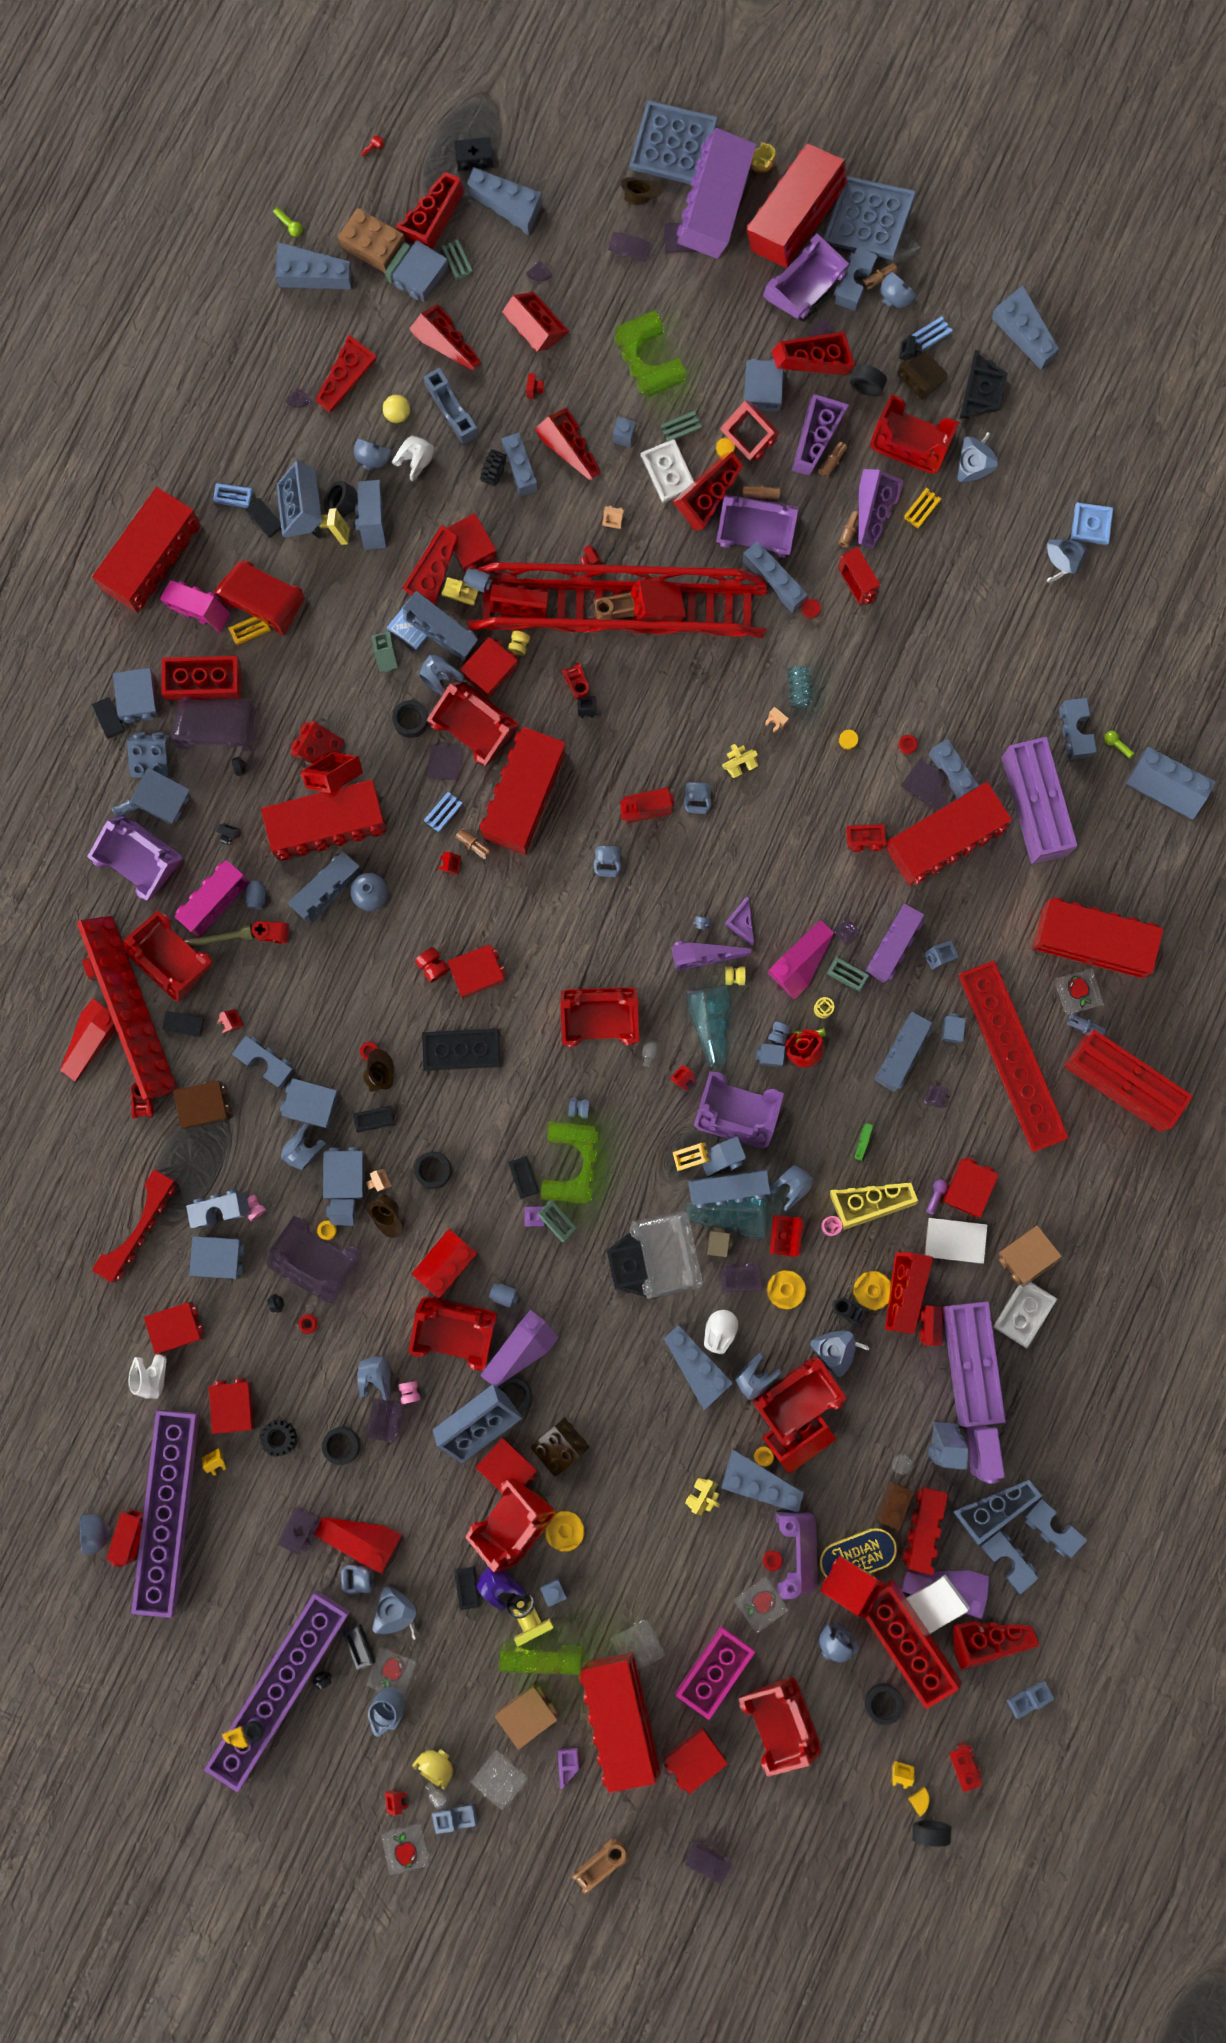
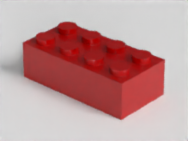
M237 656L162 658V696L166 701L241 699V662Z

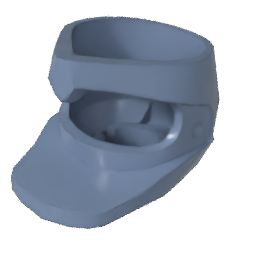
M429 655L423 662L419 672L421 680L441 696L447 688L442 687L439 682L440 680H450L451 678L463 681L465 678L463 674L453 668L444 658L437 655Z
M306 1123L285 1144L281 1153V1160L300 1170H304L326 1145L324 1141L318 1140L317 1145L312 1148L304 1146L307 1140L303 1136L308 1127Z
M794 1165L774 1182L769 1189L774 1194L781 1185L788 1184L790 1186V1192L786 1196L790 1200L783 1209L787 1212L801 1198L808 1194L813 1186L814 1178L807 1171Z
M758 1353L735 1378L740 1391L747 1399L761 1396L783 1373L780 1369H777L771 1374L767 1372L759 1375L756 1374L755 1369L758 1363H762L765 1360L761 1353Z
M373 1356L360 1361L358 1367L360 1397L369 1395L367 1387L368 1383L372 1382L377 1389H380L384 1400L390 1399L391 1369L385 1356Z
M394 1687L382 1689L375 1696L369 1708L368 1718L373 1734L376 1737L387 1730H394L403 1716L404 1697L400 1690Z

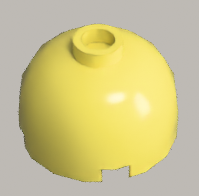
M441 1749L438 1752L433 1750L425 1751L412 1765L415 1770L417 1768L420 1769V1774L438 1787L441 1784L442 1789L447 1787L453 1775V1767L448 1760L450 1756Z

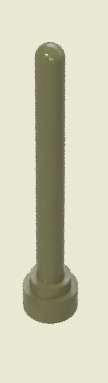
M248 924L243 925L237 931L184 941L192 947L235 938L251 940L254 939V935L251 929L252 925Z

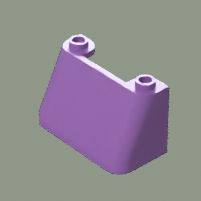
M818 234L810 240L812 244L807 248L805 247L802 254L780 276L778 275L775 279L772 278L763 294L767 301L796 319H804L811 311L812 305L838 279L841 281L848 273L846 269L849 263Z
M725 495L716 542L720 543L722 547L731 548V545L735 544L751 547L758 541L764 549L775 552V556L786 557V555H790L798 507Z
M119 816L107 820L87 856L94 865L98 867L110 865L137 885L135 889L137 896L146 901L151 900L182 860L178 852L127 816Z
M710 1071L694 1126L698 1130L727 1139L738 1136L740 1143L757 1148H767L775 1129L784 1093L776 1089H769L762 1096L726 1085L727 1079L723 1074Z
M794 1511L776 1512V1522L779 1523L780 1531L785 1536L796 1537L797 1572H787L786 1579L778 1583V1594L781 1599H794L814 1592L818 1586L816 1518L807 1511H798V1513Z

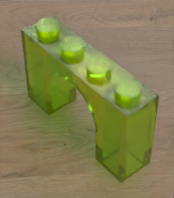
M656 310L615 327L614 335L617 346L620 345L623 350L621 351L623 359L630 364L629 370L632 377H636L638 381L637 387L640 393H644L646 398L686 381V371L679 357L661 365L651 366L643 363L637 356V349L642 343L663 334V324Z
M549 1122L547 1142L567 1144L577 1148L583 1157V1168L580 1174L570 1181L542 1179L541 1200L587 1205V1201H591L592 1189H589V1183L594 1180L595 1171L591 1170L592 1162H596L597 1151L593 1150L594 1143H598L599 1132L595 1131V1126Z
M502 1643L499 1651V1672L580 1675L582 1646L562 1645L560 1650L534 1651L523 1649L522 1645L517 1647L514 1643Z

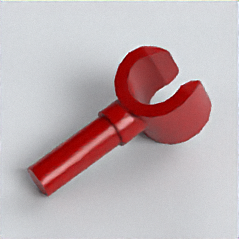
M374 135L371 144L361 152L362 156L364 157L374 147L382 149L385 142L380 136Z

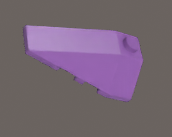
M529 1310L480 1376L491 1385L493 1384L498 1387L522 1369L547 1354L559 1337L542 1318Z

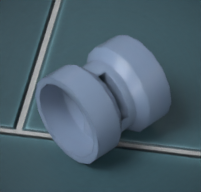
M774 1022L772 1026L773 1032L769 1034L767 1040L776 1045L785 1046L787 1042L786 1037L790 1034L792 1028L783 1023Z
M570 1098L568 1117L580 1116L581 1118L588 1119L590 1100L583 1099L578 1101L576 1098Z

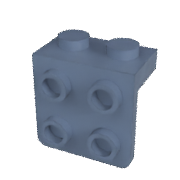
M137 732L131 735L127 741L131 777L143 778L148 768L165 777L168 776L166 747L170 743L169 735H164L161 732L153 733L152 735Z

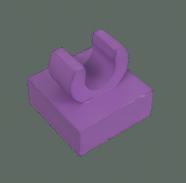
M525 1207V1227L545 1226V1223L537 1215L539 1211H542L543 1207Z

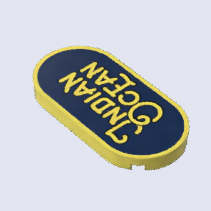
M879 1528L865 1530L825 1547L819 1561L820 1569L823 1575L828 1577L832 1570V1564L841 1556L868 1573L878 1571L893 1562L897 1551L894 1538L885 1530Z

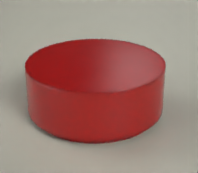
M807 599L804 601L801 611L806 618L813 619L819 615L821 606L817 600Z
M904 735L898 743L899 750L906 755L914 753L918 746L917 739L912 735Z
M373 1042L364 1043L360 1048L361 1057L368 1061L369 1053L374 1049H379L378 1046Z
M775 1550L767 1551L762 1559L763 1565L770 1571L780 1569L783 1563L782 1556Z

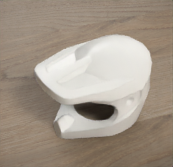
M410 436L402 444L392 463L395 466H400L401 463L412 460L410 480L414 482L423 468L431 462L434 454V445L424 439Z
M718 1310L709 1317L704 1339V1347L709 1351L723 1354L733 1342L738 1331V1320L732 1312Z
M156 1355L152 1365L147 1370L143 1364V1358L135 1357L129 1373L131 1392L146 1399H158L164 1388L166 1356Z

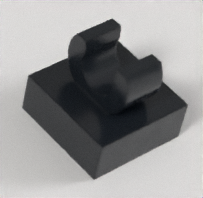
M908 335L901 342V360L907 361L911 356L916 357L917 353L922 352V345L915 343L916 336Z
M596 696L577 697L578 716L584 718V716L591 715V718H593L594 715H597Z
M226 823L219 824L216 832L222 834L220 843L230 844L232 838L240 836L241 829Z

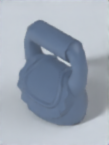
M688 782L685 787L686 795L683 803L685 810L688 813L706 814L711 807V785L709 783ZM689 801H704L707 806H688Z
M597 846L593 866L595 874L600 877L618 876L621 871L620 847ZM599 864L616 865V870L598 869Z
M353 1564L343 1567L341 1570V1589L345 1593L352 1595L360 1592L369 1593L373 1590L374 1573L372 1568L366 1565L358 1566ZM349 1570H353V1589H349Z

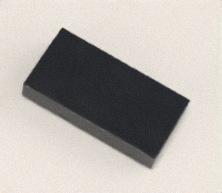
M260 498L245 509L269 538L281 529V522Z
M109 697L92 704L107 739L125 732Z
M166 1011L162 1030L201 1037L205 1019Z
M391 1106L353 1113L357 1133L395 1125Z
M527 1156L509 1161L508 1163L520 1199L539 1193Z
M474 1566L454 1569L459 1609L466 1610L480 1607Z
M362 1624L342 1632L357 1670L376 1663Z

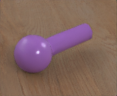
M940 1179L934 1182V1194L927 1213L934 1214L941 1195L945 1194L948 1190L946 1181Z

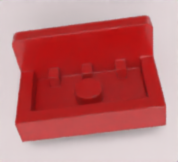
M885 824L846 826L847 850L852 849V852L864 851L863 849H871V851L883 850L882 848H885L887 845V840H885Z
M773 1215L769 1254L791 1257L800 1256L802 1249L801 1236L804 1229L803 1218Z
M923 1306V1310H920L922 1329L919 1331V1341H922V1345H942L943 1308L940 1306Z
M964 1741L956 1744L958 1749L949 1752V1756L962 1791L967 1792L981 1787L980 1778H982V1774L978 1765H974L973 1758H975L971 1746H967Z

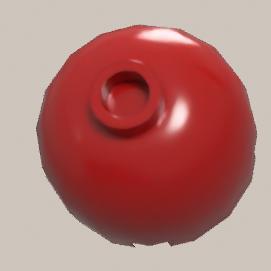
M805 1029L798 1036L797 1033L792 1034L785 1044L788 1058L794 1065L800 1068H809L818 1064L825 1052L824 1042L819 1033L814 1030Z

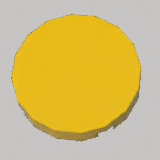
M784 1270L777 1272L768 1282V1298L779 1308H795L801 1304L805 1297V1283L801 1276L794 1271Z
M869 1271L863 1273L854 1284L853 1294L855 1300L859 1305L869 1310L881 1309L889 1302L891 1282L880 1272Z
M560 1511L556 1513L554 1519L545 1529V1536L548 1543L554 1549L561 1552L571 1551L582 1542L584 1525L575 1513Z

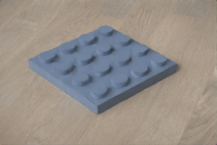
M648 100L629 170L691 184L693 176L698 171L695 168L698 159H701L702 153H700L701 147L706 142L708 134H712L715 130L717 117Z
M847 176L848 184L838 197L824 240L833 247L856 251L857 247L877 254V257L894 260L916 196V191Z

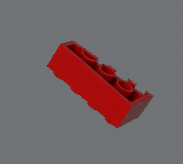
M733 451L723 454L673 501L694 531L704 529L707 524L706 522L715 512L718 503L724 498L727 489L732 485L743 468V464Z

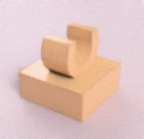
M605 506L602 525L621 529L624 510L622 508Z
M774 707L769 712L765 725L768 726L771 722L775 723L776 726L773 732H777L779 727L783 729L787 725L789 718Z
M385 1169L370 1173L372 1180L366 1182L369 1190L376 1188L377 1191H382L392 1187Z

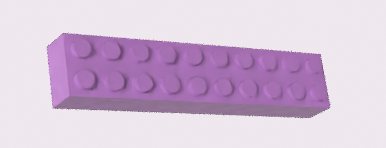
M169 1410L156 1411L131 1614L168 1618L176 1615L200 1413Z
M318 1590L312 1595L228 1730L230 1731L240 1726H243L244 1729L248 1722L257 1720L264 1726L263 1737L256 1742L248 1740L249 1746L244 1748L233 1746L223 1738L204 1771L236 1792L241 1789L348 1617L349 1610Z

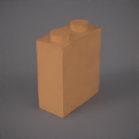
M1036 1226L1000 1251V1259L998 1261L1004 1269L1008 1268L1012 1273L1010 1276L1017 1285L1020 1284L1022 1287H1025L1060 1262L1062 1256L1041 1229Z
M535 1683L495 1713V1718L518 1750L558 1719L556 1715L558 1710L552 1702L550 1704L545 1699L546 1693L541 1686L537 1687Z

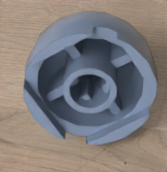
M889 272L882 282L881 294L884 297L882 301L889 308L892 306L896 308L907 307L917 295L893 272Z
M356 438L354 457L359 463L363 464L362 468L373 471V468H381L388 462L391 449Z
M364 873L353 880L350 887V896L358 908L364 911H375L380 909L388 899V887L380 876L374 873Z
M94 1514L79 1515L82 1555L97 1553L105 1546L106 1538H110V1528L105 1526L104 1520L100 1516Z
M830 1621L820 1634L819 1644L822 1649V1655L829 1661L833 1660L840 1663L849 1661L858 1653L860 1648L857 1641L853 1643L850 1639L852 1634L837 1622L831 1624Z

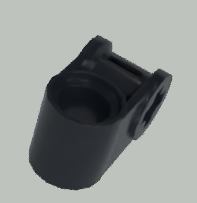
M836 1298L831 1305L835 1314L860 1328H863V1322L867 1314L871 1312V1310L846 1298ZM840 1301L846 1304V1309L843 1312H839L837 1309V1304Z

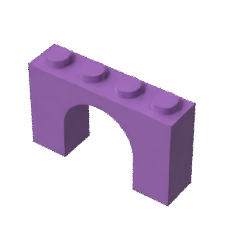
M987 1425L964 1427L971 1474L987 1483L999 1482V1478H1004L997 1428H987Z

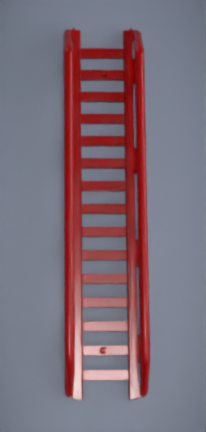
M495 562L477 568V570L484 573L495 574V578H490L493 582L489 591L486 590L483 594V619L467 620L469 630L481 628L488 630L552 628L563 632L594 633L603 630H627L638 634L664 635L678 632H702L712 636L744 637L750 635L755 638H764L766 628L751 627V595L766 596L767 585H765V580L762 577L742 569ZM499 570H515V571H512V572H510V573H502V572H500ZM530 571H553L570 576V580L517 578V575ZM573 572H590V573H587V574H585V575H577V574H575V573H573ZM605 573H628L642 577L644 580L666 581L667 578L680 575H703L719 580V584L679 583L681 593H688L687 622L639 621L636 616H632L631 620L596 619L595 613L594 619H583L584 591H595L596 601V599L603 597V591H614V596L620 595L621 592H631V588L636 584V582L595 581L591 580L593 576ZM648 574H664V575H661L660 577H651V576H649ZM722 576H738V577H736V578H734V579H726V578H724V577H722ZM749 580L757 583V585H741L740 581ZM503 583L508 585V587L523 586L528 590L543 589L545 592L547 590H558L557 618L509 617L507 614H501V617L490 618L492 586ZM566 590H577L576 619L565 618ZM696 594H707L706 622H695ZM714 594L725 595L724 623H713ZM733 595H744L743 625L732 623Z

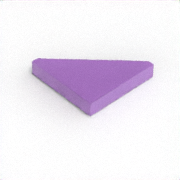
M746 897L726 921L725 925L753 946L752 919L749 898Z

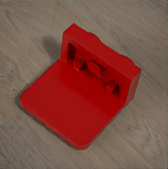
M315 721L306 722L300 728V736L291 745L290 755L295 758H303L309 763L314 764L332 752L340 753L344 745V739Z

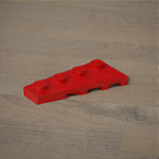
M349 334L344 347L341 348L338 354L339 357L335 364H333L331 372L316 398V402L329 413H332L377 360V356Z
M441 525L402 589L410 595L417 591L436 605L458 535L444 525Z

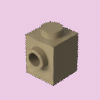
M714 1228V1232L710 1231L707 1255L727 1257L728 1250L732 1249L733 1238H729L730 1234L726 1233L725 1229Z

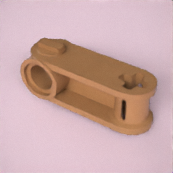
M631 592L599 598L594 602L596 619L617 620L636 616ZM607 608L608 611L603 613L599 609Z
M611 1838L603 1845L599 1852L572 1874L571 1877L573 1880L576 1879L581 1885L584 1894L595 1887L618 1866L621 1867L629 1860L625 1844L617 1840V1838ZM619 1849L622 1854L615 1857L611 1854V1850Z

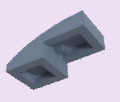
M1042 1681L1007 1699V1702L1015 1718L1020 1719L1034 1709L1042 1708L1053 1701L1054 1698L1046 1682Z
M474 1803L432 1813L436 1834L453 1832L456 1829L473 1827L478 1824Z

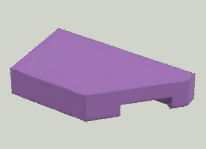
M578 1747L558 1749L560 1789H563L579 1770Z

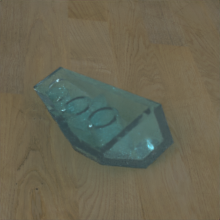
M728 985L686 991L688 1011L709 1067L725 1064L727 1040L724 1036L725 1028H728L729 1024L726 1021L727 1011H730Z
M753 1196L746 1197L747 1201L735 1202V1199L727 1200V1204L716 1205L715 1202L708 1203V1207L696 1208V1205L688 1202L685 1205L687 1220L709 1227L715 1225L725 1229L726 1232H729V1230L738 1232L740 1236L745 1238L765 1239L767 1199L755 1200Z

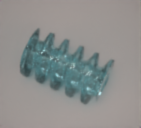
M803 666L788 668L787 677L789 678L788 685L790 686L788 691L791 693L789 695L791 700L790 707L804 708L809 706L808 702L812 701L813 697L807 696L812 693V690L807 689V687L812 686V683L806 682V680L811 679V675H806V673L810 672L811 669Z

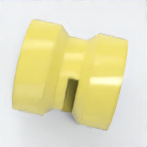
M513 631L511 636L512 642L509 643L507 650L516 655L524 656L527 650L526 644L529 643L530 636L521 631Z
M726 966L725 985H732L733 983L745 985V966H739L738 968Z
M827 997L820 998L814 1005L815 1015L822 1019L828 1018L834 1011V1003Z

